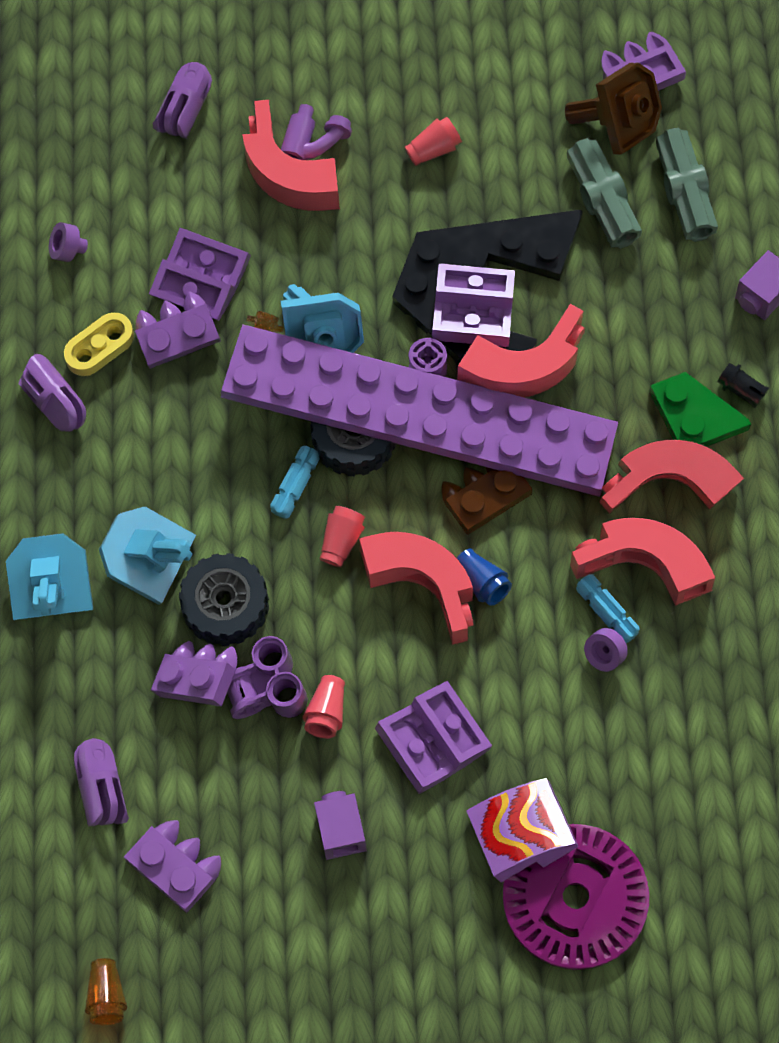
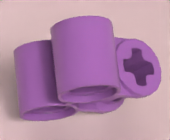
M267 636L261 638L252 649L251 654L254 663L238 667L235 670L227 691L233 706L230 710L231 715L234 719L246 718L272 705L275 711L282 717L291 718L298 716L306 708L308 698L299 678L291 673L293 668L292 656L283 640L278 637ZM273 652L282 654L281 660L276 665L266 666L263 664L268 654ZM241 687H242L243 692H244V694H245V697H244V698L242 697V694H241V692H240V688H241ZM290 687L297 690L292 700L288 702L277 700L279 693L283 689Z

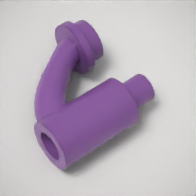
M301 104L298 113L291 115L281 150L288 156L299 160L318 157L340 139H348L351 136V122L343 116H331L324 126L326 134L315 142L310 143L315 127V121L312 119L314 108L307 104Z

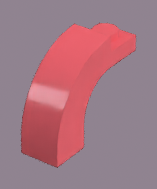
M269 100L254 101L256 116H248L250 134H242L247 165L256 183L270 197L296 209L308 211L340 209L335 158L299 160L285 154L277 146L273 138Z
M570 304L547 340L529 350H507L477 335L458 365L457 380L524 398L549 390L562 381L576 365L578 353L576 346L585 332V327L581 326L584 311Z
M663 440L641 446L624 456L618 465L627 475L623 478L618 473L602 487L606 494L602 496L599 502L610 514L645 483L656 479H673L691 488L705 505L711 509L744 478L724 457L708 447L690 441Z
M621 518L602 523L600 541H597V539L586 540L579 544L575 551H572L570 566L576 579L618 563H638L652 569L660 576L675 606L711 592L715 581V575L700 549L680 531L655 520Z
M385 532L359 538L361 556L370 588L398 581L414 582L426 587L436 596L441 605L452 645L468 641V627L473 626V619L470 607L466 602L473 601V586L466 570L451 552L431 539L406 532Z

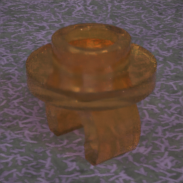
M257 311L256 316L248 315L246 322L255 325V328L276 333H282L284 327L277 324L278 317L266 312Z

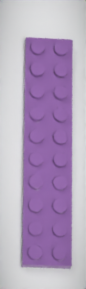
M242 324L221 389V398L391 441L396 444L500 471H510L515 475L599 497L618 422L487 389L482 386L422 372L417 369Z

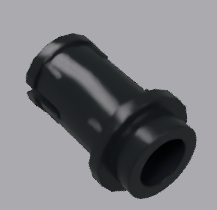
M729 363L717 382L723 386V391L729 389L756 408L761 402L760 400L768 392L769 387L764 386L746 374V372L741 370L742 366L740 364L734 366Z

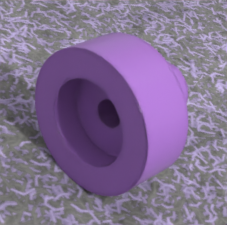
M62 222L55 225L49 239V254L52 259L70 262L76 253L84 254L86 252L88 242L86 239L80 238L77 226Z
M602 628L586 640L584 652L587 660L593 667L607 672L615 669L626 659L627 645L618 632L610 628Z

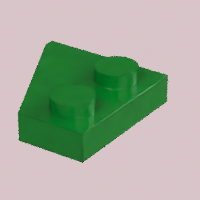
M687 372L650 385L649 393L673 440L690 441L708 447L750 430L751 423L748 418Z

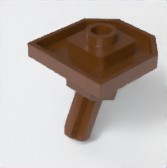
M628 63L597 83V98L569 102L565 105V118L569 124L600 120V124L607 128L613 154L622 155L656 131L662 110L654 73L640 63Z

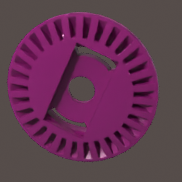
M569 824L579 847L544 868L538 862H535L506 879L503 884L504 913L514 936L533 956L552 966L564 969H592L617 959L636 941L647 919L649 887L641 863L623 841L597 827ZM573 858L594 862L603 868L609 877L603 879L602 875L594 868L585 864H574ZM570 885H581L587 890L589 900L584 907L574 909L567 906L564 902L563 892ZM548 916L558 927L568 931H577L579 936H566L547 926L541 917Z

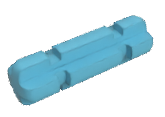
M308 446L300 447L295 456L296 463L291 464L279 487L280 494H276L270 504L271 512L281 518L287 519L290 517L295 508L294 501L299 500L311 477L310 470H314L319 461L318 451Z
M588 574L577 583V592L584 600H590L589 606L609 628L613 627L626 643L630 642L638 635L639 626L631 617L626 618V611L607 589H601L600 586L602 584L593 574Z

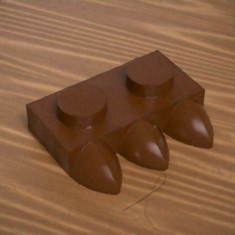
M465 467V487L462 489L454 483L443 481L441 493L446 507L465 533L469 535L531 496L532 487L526 479L505 470L500 471L486 467L487 474L484 475L476 469Z

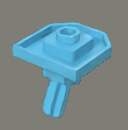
M295 284L288 286V290L283 294V300L281 301L286 336L354 353L364 343L359 304L340 293L310 296L302 287H297Z
M141 507L120 513L115 517L99 548V553L107 577L160 605L183 560L189 561L193 554L190 551V547L196 535L149 508Z
M64 533L23 538L7 558L6 569L13 620L93 610L86 550Z

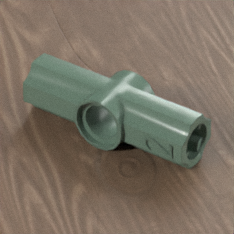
M680 128L666 130L665 133L656 138V148L665 172L664 186L670 205H675L685 239H690L694 242L705 240L712 234L717 233L718 228L708 197L709 183L705 168L702 164L698 165L687 130H681Z
M586 138L576 142L572 148L567 150V159L580 183L581 197L588 213L596 215L611 247H619L621 249L632 245L636 239L641 237L642 229L627 202L628 195L623 179L617 171L612 172L596 140Z

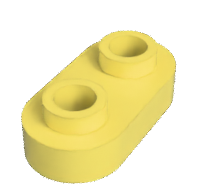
M108 313L72 338L64 349V358L69 370L79 376L92 375L127 350L134 340V331L130 320L121 313ZM113 333L121 334L120 338L116 340L109 339ZM82 356H91V359L87 362L79 361Z

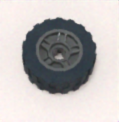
M311 421L314 449L318 451L322 464L327 468H332L338 474L344 473L347 476L355 477L358 474L364 476L370 474V471H377L385 461L388 462L392 456V450H395L396 443L362 434L351 436L348 434L351 431Z
M218 553L211 555L212 557L207 559L202 558L198 561L197 565L190 567L186 578H183L180 584V607L188 628L192 629L195 636L200 640L203 638L212 645L230 646L229 644H240L244 642V639L253 637L256 634V630L263 626L265 622L264 617L268 614L269 598L263 575L260 576L259 569L254 564L251 565L248 559L242 556L239 558L230 553H226V555H219ZM224 594H229L231 601L228 604L221 605L217 602L224 598Z

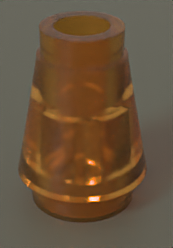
M109 958L97 959L91 962L85 1013L90 1016L92 1024L102 1026L117 1024L124 1019V1012L128 1007L116 968V961Z

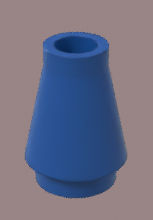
M471 548L464 550L457 557L466 570L473 586V592L480 602H486L492 606L507 596L512 587V583L508 580L507 572L479 556Z

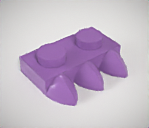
M649 32L647 35L646 47L648 52L638 44L627 41L624 47L625 62L618 55L607 50L603 52L601 60L604 71L603 79L628 63H640L654 73L658 91L685 80L686 71L668 41L654 32Z
M191 291L187 293L184 302V312L182 313L174 304L164 301L160 310V321L157 322L152 315L143 310H140L137 315L135 333L150 369L221 341L207 304L200 296Z
M187 641L179 646L172 655H164L151 691L159 697L222 706L237 667L236 650L231 646L216 658L215 648L212 644L206 645L195 654L193 643Z
M178 820L162 823L156 828L151 826L124 858L126 862L183 911L188 913L217 879L221 869V857H207L196 864L195 861L200 851V839H187L175 846L174 843L179 834Z

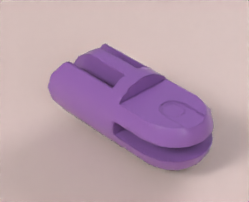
M190 62L180 68L153 122V129L162 133L167 132L174 136L179 135L187 139L212 84L211 75L204 65L199 62Z
M41 354L33 355L29 359L18 384L57 429L70 432L80 428L86 420V408L82 400L46 357Z
M92 738L86 740L78 746L74 753V767L88 827L98 824L126 823L129 817L111 747L101 739Z

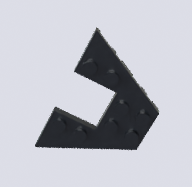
M573 210L417 232L393 293V304L404 314L410 315L415 320L416 325L426 334L430 333L432 335L439 264L485 268L489 260L560 281L582 220L583 211ZM510 331L509 346L501 348L512 351L529 350L537 347V339ZM440 341L446 348V352L457 363L461 362L472 345Z

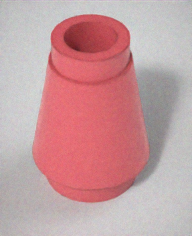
M448 117L440 121L436 118L404 148L413 164L417 166L420 163L455 151V146L460 144L462 140Z
M335 506L333 513L328 514L320 556L321 561L335 567H342L343 562L365 529L362 525L365 517L362 514L342 506Z
M333 675L322 676L303 715L304 728L309 734L328 739L335 737L337 731L342 728L345 682L341 678Z

